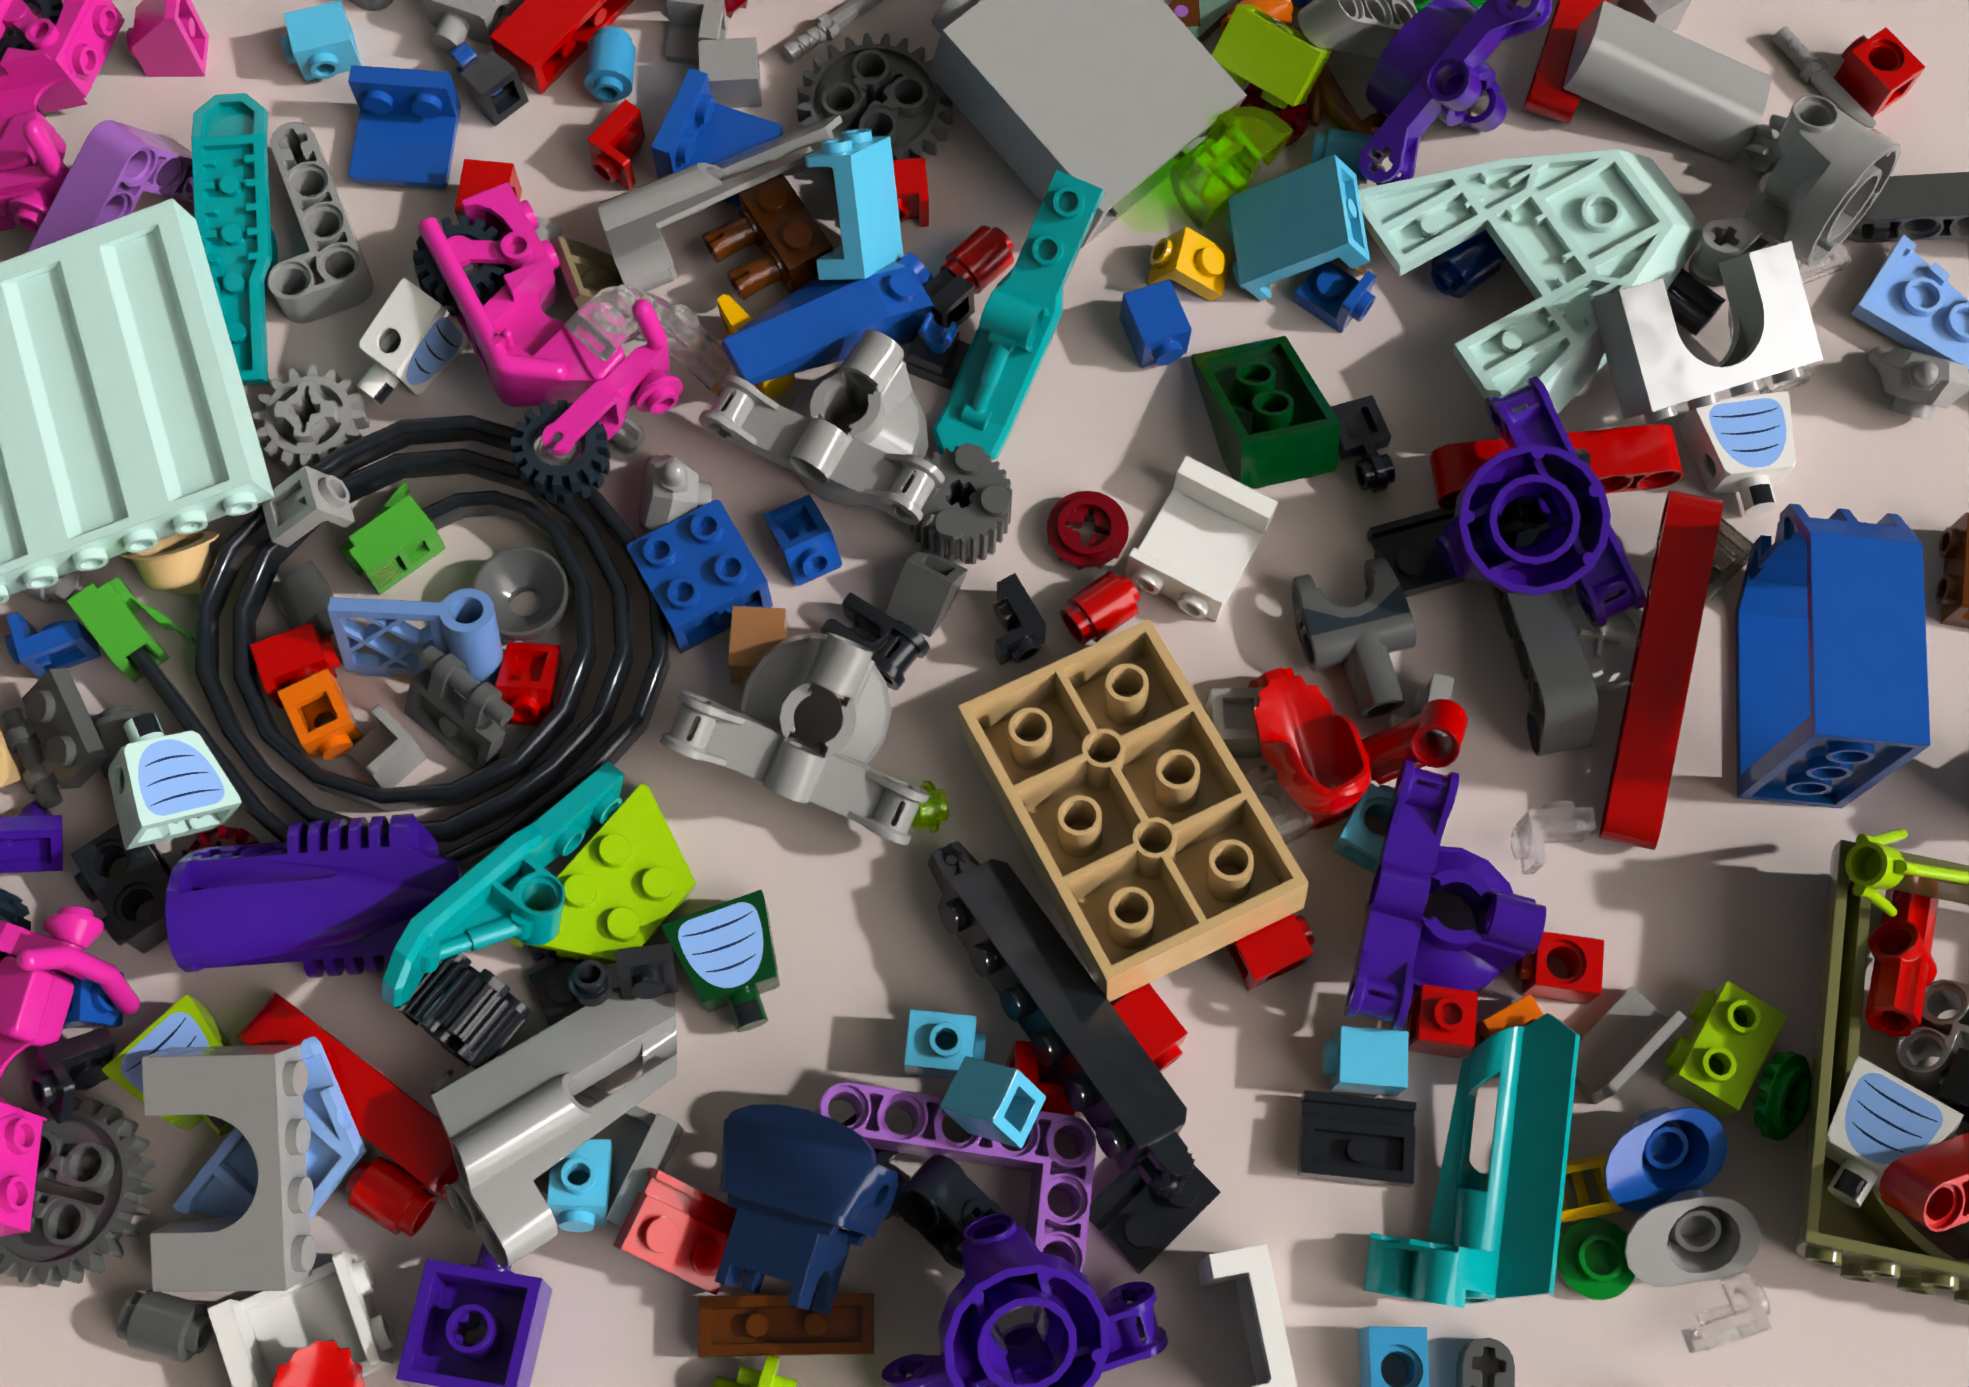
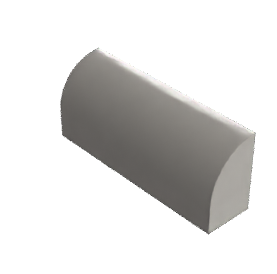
M1603 0L1578 26L1563 89L1731 163L1747 146L1755 133V126L1759 125L1772 77Z

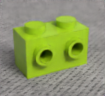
M1241 4L1236 6L1212 56L1237 84L1245 86L1246 82L1249 81L1263 89L1260 96L1274 106L1286 109L1288 104L1293 107L1305 103L1332 50L1313 45L1303 33L1251 4Z
M1728 980L1711 991L1703 989L1688 1012V1017L1694 1020L1686 1037L1678 1036L1664 1058L1663 1064L1670 1068L1662 1084L1719 1118L1739 1111L1788 1015Z

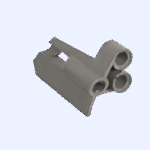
M835 115L821 119L712 164L704 162L694 164L600 202L598 205L600 220L606 232L605 235L615 264L630 297H635L679 278L660 228L705 211L706 207L777 175H794L811 168L806 167L805 156L821 149L822 141L834 139L832 130L843 122L841 116Z
M616 988L603 1004L595 1007L585 1006L431 1095L432 1103L451 1144L454 1161L460 1177L459 1180L446 1187L449 1205L459 1222L468 1231H479L487 1251L501 1267H509L558 1235L556 1220L533 1181L676 1076L675 992L662 994L653 999H622L621 988ZM642 1056L643 1070L642 1076L589 1108L575 1100V1095Z

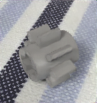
M1773 114L1769 120V125L1760 124L1755 126V133L1746 146V153L1753 160L1749 166L1751 170L1762 172L1763 175L1773 171L1782 157L1778 138L1787 117Z

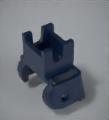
M779 1104L749 1105L733 1110L724 1120L721 1183L718 1191L728 1194L727 1206L735 1208L737 1211L715 1282L737 1288L745 1268L746 1272L741 1289L759 1294L765 1275L788 1281L793 1284L787 1304L806 1310L810 1308L816 1289L811 1310L830 1315L850 1244L861 1247L867 1236L875 1238L878 1226L887 1216L896 1197L899 1185L898 1173L877 1164L875 1150L862 1135L829 1117L806 1109Z

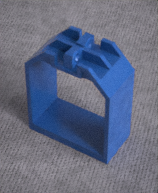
M1789 503L1780 513V521L1777 523L1774 544L1772 545V536L1761 535L1753 543L1735 610L1737 798L1842 809L1930 746L1923 543L1898 514L1887 513L1877 524L1859 522L1849 509L1838 508L1828 519L1813 518L1808 516L1800 504Z

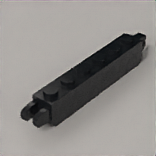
M959 841L949 843L947 846L933 851L927 865L942 892L937 909L946 930L951 934H956L968 951L975 971L981 977H986L999 995L1005 1014L1012 1021L1018 1022L1030 1039L1037 1059L1044 1066H1049L1062 1084L1064 1095L1070 1106L1075 1111L1081 1112L1096 1133L1097 1142L1103 1153L1107 1157L1114 1159L1124 1174L1136 1168L1146 1184L1152 1186V1191L1156 1192V1196L1161 1195L1163 1199L1164 1197H1168V1199L1171 1196L1176 1197L1195 1168L1193 1164L1195 1159L1191 1157L1192 1153H1188V1147L1178 1135L1186 1121V1106L1007 862L993 858L980 864Z

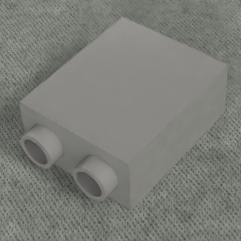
M946 0L932 19V25L941 36L928 74L1041 202L1056 169L1104 190L1105 194L1081 248L1091 242L1219 137L1247 96L1163 0Z

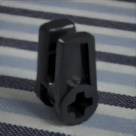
M849 592L842 602L844 615L854 623L856 628L861 627L877 639L874 641L867 640L857 634L853 627L848 628L832 618L828 619L821 627V633L828 634L830 632L872 650L874 653L871 659L884 677L887 687L899 690L905 682L904 673L917 657L924 658L930 650L928 642L911 626L893 619Z

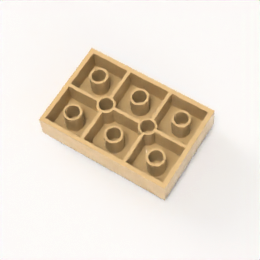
M1150 619L958 706L962 737L1095 983L1109 1002L1304 909L1309 885L1308 880Z

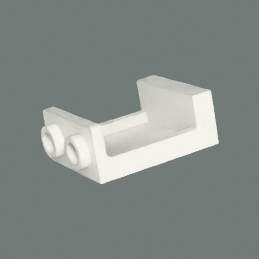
M1267 1244L1209 1254L1199 1261L1196 1267L1201 1287L1234 1281L1255 1383L1251 1387H1298Z
M341 1251L332 1255L333 1261L313 1269L311 1276L286 1291H262L241 1301L228 1299L207 1308L232 1387H270L278 1364L286 1363L292 1358V1352L308 1347L316 1340L327 1341L333 1339L337 1342L338 1348H349L351 1350V1359L362 1366L363 1377L394 1364L389 1349L396 1346L395 1336L385 1314L377 1315L370 1294L375 1292L377 1287L374 1275L365 1259L358 1261L355 1254Z

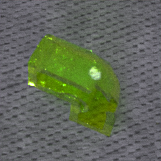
M1254 106L1235 107L1218 115L1207 138L1171 167L1170 181L1173 192L1192 222L1201 230L1229 207V197L1248 190L1246 185L1259 172L1261 168L1259 164L1262 160L1267 166L1271 165L1281 153L1294 130L1271 111Z

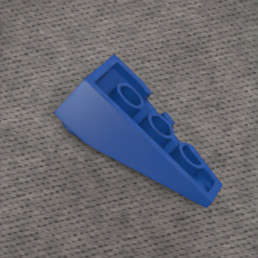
M892 262L866 279L819 280L817 276L723 339L721 347L737 376L751 384H756L845 360L856 341L860 340L866 330L881 332L897 342L898 345L913 342L927 312H931L934 304L912 267L906 264Z

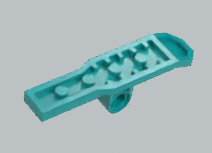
M236 93L214 95L193 113L191 142L194 218L198 225L243 386L269 385L264 280L267 272H270L278 264L277 241L270 223L267 153L269 113L248 94Z
M1056 169L1014 268L996 285L985 304L978 329L946 403L932 428L940 455L944 454V448H948L950 452H953L955 446L960 447L963 444L969 443L981 446L986 455H991V461L999 457L1063 315L1064 285L1105 194L1103 189Z
M607 761L538 820L510 836L414 916L393 950L382 979L381 999L392 1008L403 1005L411 999L425 973L435 971L439 966L440 960L468 950L473 952L512 937L525 944L535 946L546 944L553 940L559 933L566 893L563 884L547 871L545 867L560 854L563 856L571 854L582 842L585 833L597 822L605 824L622 804L620 793L624 773ZM531 907H539V908H543V909H545V910H544V911H535V910H532V909H530V908H531Z

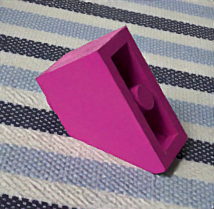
M143 0L136 6L134 26L129 27L127 30V47L130 55L137 58L146 76L205 77L209 34L192 1Z

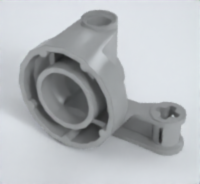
M1805 95L1796 99L1778 138V145L1781 149L1780 154L1782 155L1781 159L1773 171L1763 175L1747 208L1746 216L1713 220L1705 225L1700 239L1702 246L1699 251L1693 254L1689 261L1688 270L1691 276L1705 286H1723L1724 283L1718 263L1766 248L1770 244L1777 245L1788 241L1792 242L1796 259L1808 267L1818 265L1831 255L1848 237L1881 193L1900 156V144L1875 129L1866 128L1837 109L1836 105L1829 99L1818 95Z
M866 330L840 368L834 369L811 381L792 402L790 410L774 402L745 379L727 374L721 381L723 390L710 410H704L699 416L701 425L717 438L735 444L796 472L802 484L821 499L846 506L867 504L910 525H918L923 518L921 510L933 489L940 488L945 481L943 473L932 463L924 459L929 446L926 418L923 408L912 390L906 364L902 360L904 358V351L893 339L875 330ZM866 412L860 420L850 424V433L848 432L847 435L837 426L833 425L837 419L848 413Z
M815 632L788 637L764 652L746 677L740 712L724 707L699 694L685 690L681 691L678 698L682 702L681 708L670 733H664L660 740L661 744L681 755L727 767L763 782L766 788L785 798L807 804L811 802L861 824L880 837L902 845L909 844L912 837L908 833L920 803H927L930 796L922 788L875 770L869 765L887 736L892 713L887 683L875 662L871 659L874 653L872 650L830 632L828 634ZM812 682L844 696V699L840 698L842 722L836 731L823 737L824 741L821 743L807 742L790 734V731L795 732L796 730L793 720L795 709L802 700L811 695L810 685ZM700 716L693 734L688 735L695 717Z

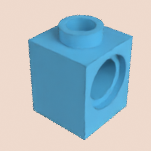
M1368 1326L1358 1329L1360 1387H1392L1383 1379L1381 1374V1363L1389 1353L1400 1357L1406 1366V1379L1399 1387H1430L1427 1327Z

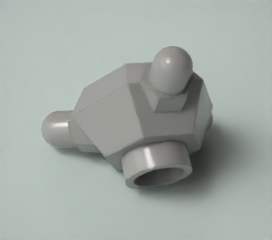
M1878 346L1873 348L1868 354L1869 364L1877 369L1878 374L1881 375L1884 392L1895 396L1890 408L1892 411L1931 420L1936 407L1948 408L1958 398L1969 393V370L1967 365L1897 347L1889 350L1886 347Z
M667 454L663 456L653 455L647 459L645 463L646 471L640 491L639 524L645 528L644 532L646 534L712 501V484L699 481V474L675 456Z

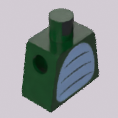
M762 889L662 924L665 936L669 943L672 942V949L707 1012L728 1006L737 1032L748 1031L768 1022L760 994L779 987L780 980L769 912Z

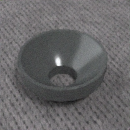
M513 547L496 553L481 566L473 581L472 589L483 591L493 601L500 637L509 640H532L547 634L562 620L568 608L569 585L563 568L551 555L533 547ZM532 591L541 597V605L532 615L518 616L511 610L513 599L522 592Z

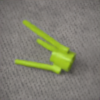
M1905 829L1891 830L1873 836L1859 834L1856 837L1857 844L1848 852L1845 861L1846 873L1855 883L1852 889L1853 894L1867 898L1890 917L1896 916L1897 909L1877 889L1886 890L1898 885L1904 875L1969 884V872L1904 861L1901 853L1894 847L1887 846V844L1905 839L1908 836V832Z

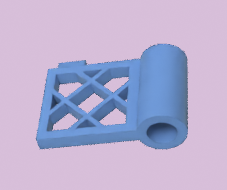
M472 588L459 589L450 593L442 602L330 597L327 611L346 671L358 672L359 676L391 677V673L417 675L427 667L419 661L420 655L412 651L417 648L425 650L428 646L434 645L444 654L453 653L466 664L465 670L482 684L489 682L495 687L504 653L494 603L489 595L483 591ZM350 618H364L372 622V624L365 627ZM405 620L429 621V625L420 630L408 624ZM389 631L404 640L395 643L382 636V634ZM366 645L381 654L357 653V649Z

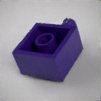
M483 1241L477 1264L467 1266L426 1259L396 1380L407 1387H530L552 1289L542 1278L516 1274L510 1271L512 1265L507 1268L501 1267L491 1257ZM481 1321V1324L487 1329V1333L484 1338L477 1339L473 1346L472 1343L465 1339L467 1330H477Z

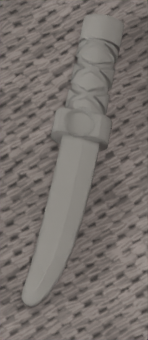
M851 0L829 15L826 12L815 19L816 25H812L807 31L800 33L797 38H793L782 45V54L788 62L793 63L806 54L808 50L815 48L818 43H822L826 39L832 41L840 35L841 28L884 0Z
M1787 26L1781 28L1772 37L1771 40L1781 51H1784L1789 60H1792V63L1801 70L1799 76L1806 84L1811 82L1827 99L1836 105L1837 109L1867 128L1875 127L1876 121L1826 71L1828 64L1821 57L1817 59L1811 52L1809 53V50L1800 43V40L1794 36Z

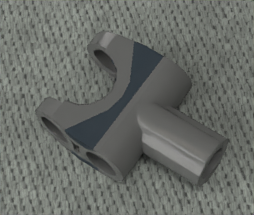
M1382 557L1365 561L1364 576L1368 590L1365 591L1366 601L1357 606L1343 607L1334 604L1325 597L1321 588H1316L1314 580L1309 574L1294 577L1292 581V603L1297 634L1310 669L1315 672L1343 665L1359 716L1366 718L1387 714L1405 704L1389 653L1413 648L1416 645L1415 624L1405 593L1391 566Z

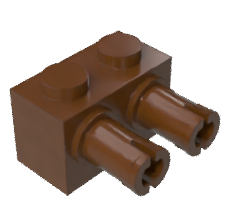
M782 174L740 193V216L702 234L705 246L709 253L712 254L716 263L722 262L723 259L752 244L757 245L762 252V255L727 272L731 286L735 292L738 291L737 295L742 301L778 281L783 283L789 294H792L818 276L816 260L833 251V246L789 181Z

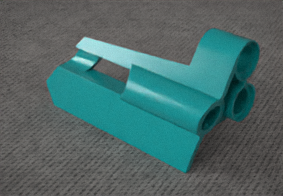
M1546 1013L1525 1027L1514 1026L1493 1034L1480 1043L1471 1056L1462 1060L1427 1241L1370 1233L1363 1291L1464 1308L1465 1304L1486 1303L1497 1299L1554 1294L1580 1040L1579 1034L1552 1014ZM1500 1076L1489 1174L1486 1175L1474 1169L1469 1161L1475 1103L1478 1089L1489 1080Z

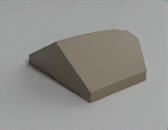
M559 236L552 242L573 301L580 311H590L601 324L635 320L632 306L638 299H645L642 293L635 297H630L612 255L585 243L573 241Z

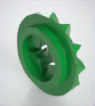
M1791 1051L1787 1053L1778 1052L1773 1058L1772 1064H1767L1764 1067L1761 1083L1756 1084L1758 1093L1756 1099L1752 1102L1753 1107L1756 1109L1753 1119L1755 1127L1760 1129L1763 1137L1775 1141L1784 1140L1800 1126L1808 1112L1812 1075L1807 1059L1801 1054Z

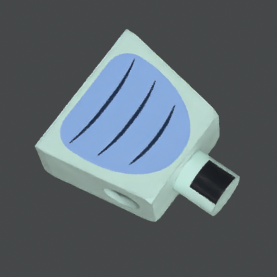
M154 713L141 714L128 720L123 727L130 743L120 748L108 770L125 849L129 850L218 828L219 825L225 826L242 801L200 734L194 731H186L165 736Z

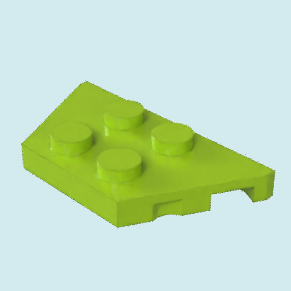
M642 782L559 874L557 879L563 884L566 893L559 933L550 942L536 945L535 947L557 951V956L576 960L590 958L602 964L616 963L615 950L646 946L662 928V924L668 921L694 890L696 881L649 786ZM531 907V908H530V909L535 910V911H544V910H545V909L539 908V907ZM513 937L506 940L510 945L523 948V944H525Z

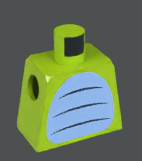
M186 993L101 1070L110 1079L144 1103L142 1057L171 1047L231 1046L210 1010L203 1003ZM161 1116L172 1125L186 1131L195 1127L203 1118L219 1136H223L234 1129V1126L214 1116Z

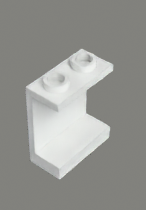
M1186 456L1176 473L1170 495L1139 549L1133 547L1129 554L1125 575L1130 577L1133 584L1140 590L1153 595L1161 593L1176 601L1179 608L1185 613L1196 618L1207 617L1216 622L1266 533L1278 502Z

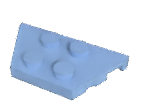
M315 1036L304 1039L301 1043L302 1061L305 1062L308 1070V1084L303 1094L304 1119L308 1121L311 1129V1141L306 1152L307 1177L311 1179L314 1190L313 1203L309 1210V1222L366 1152L322 1044ZM234 1127L174 1203L173 1207L178 1212L190 1214L197 1211L218 1218H241L248 1210L257 1189L258 1168L249 1142L238 1129Z

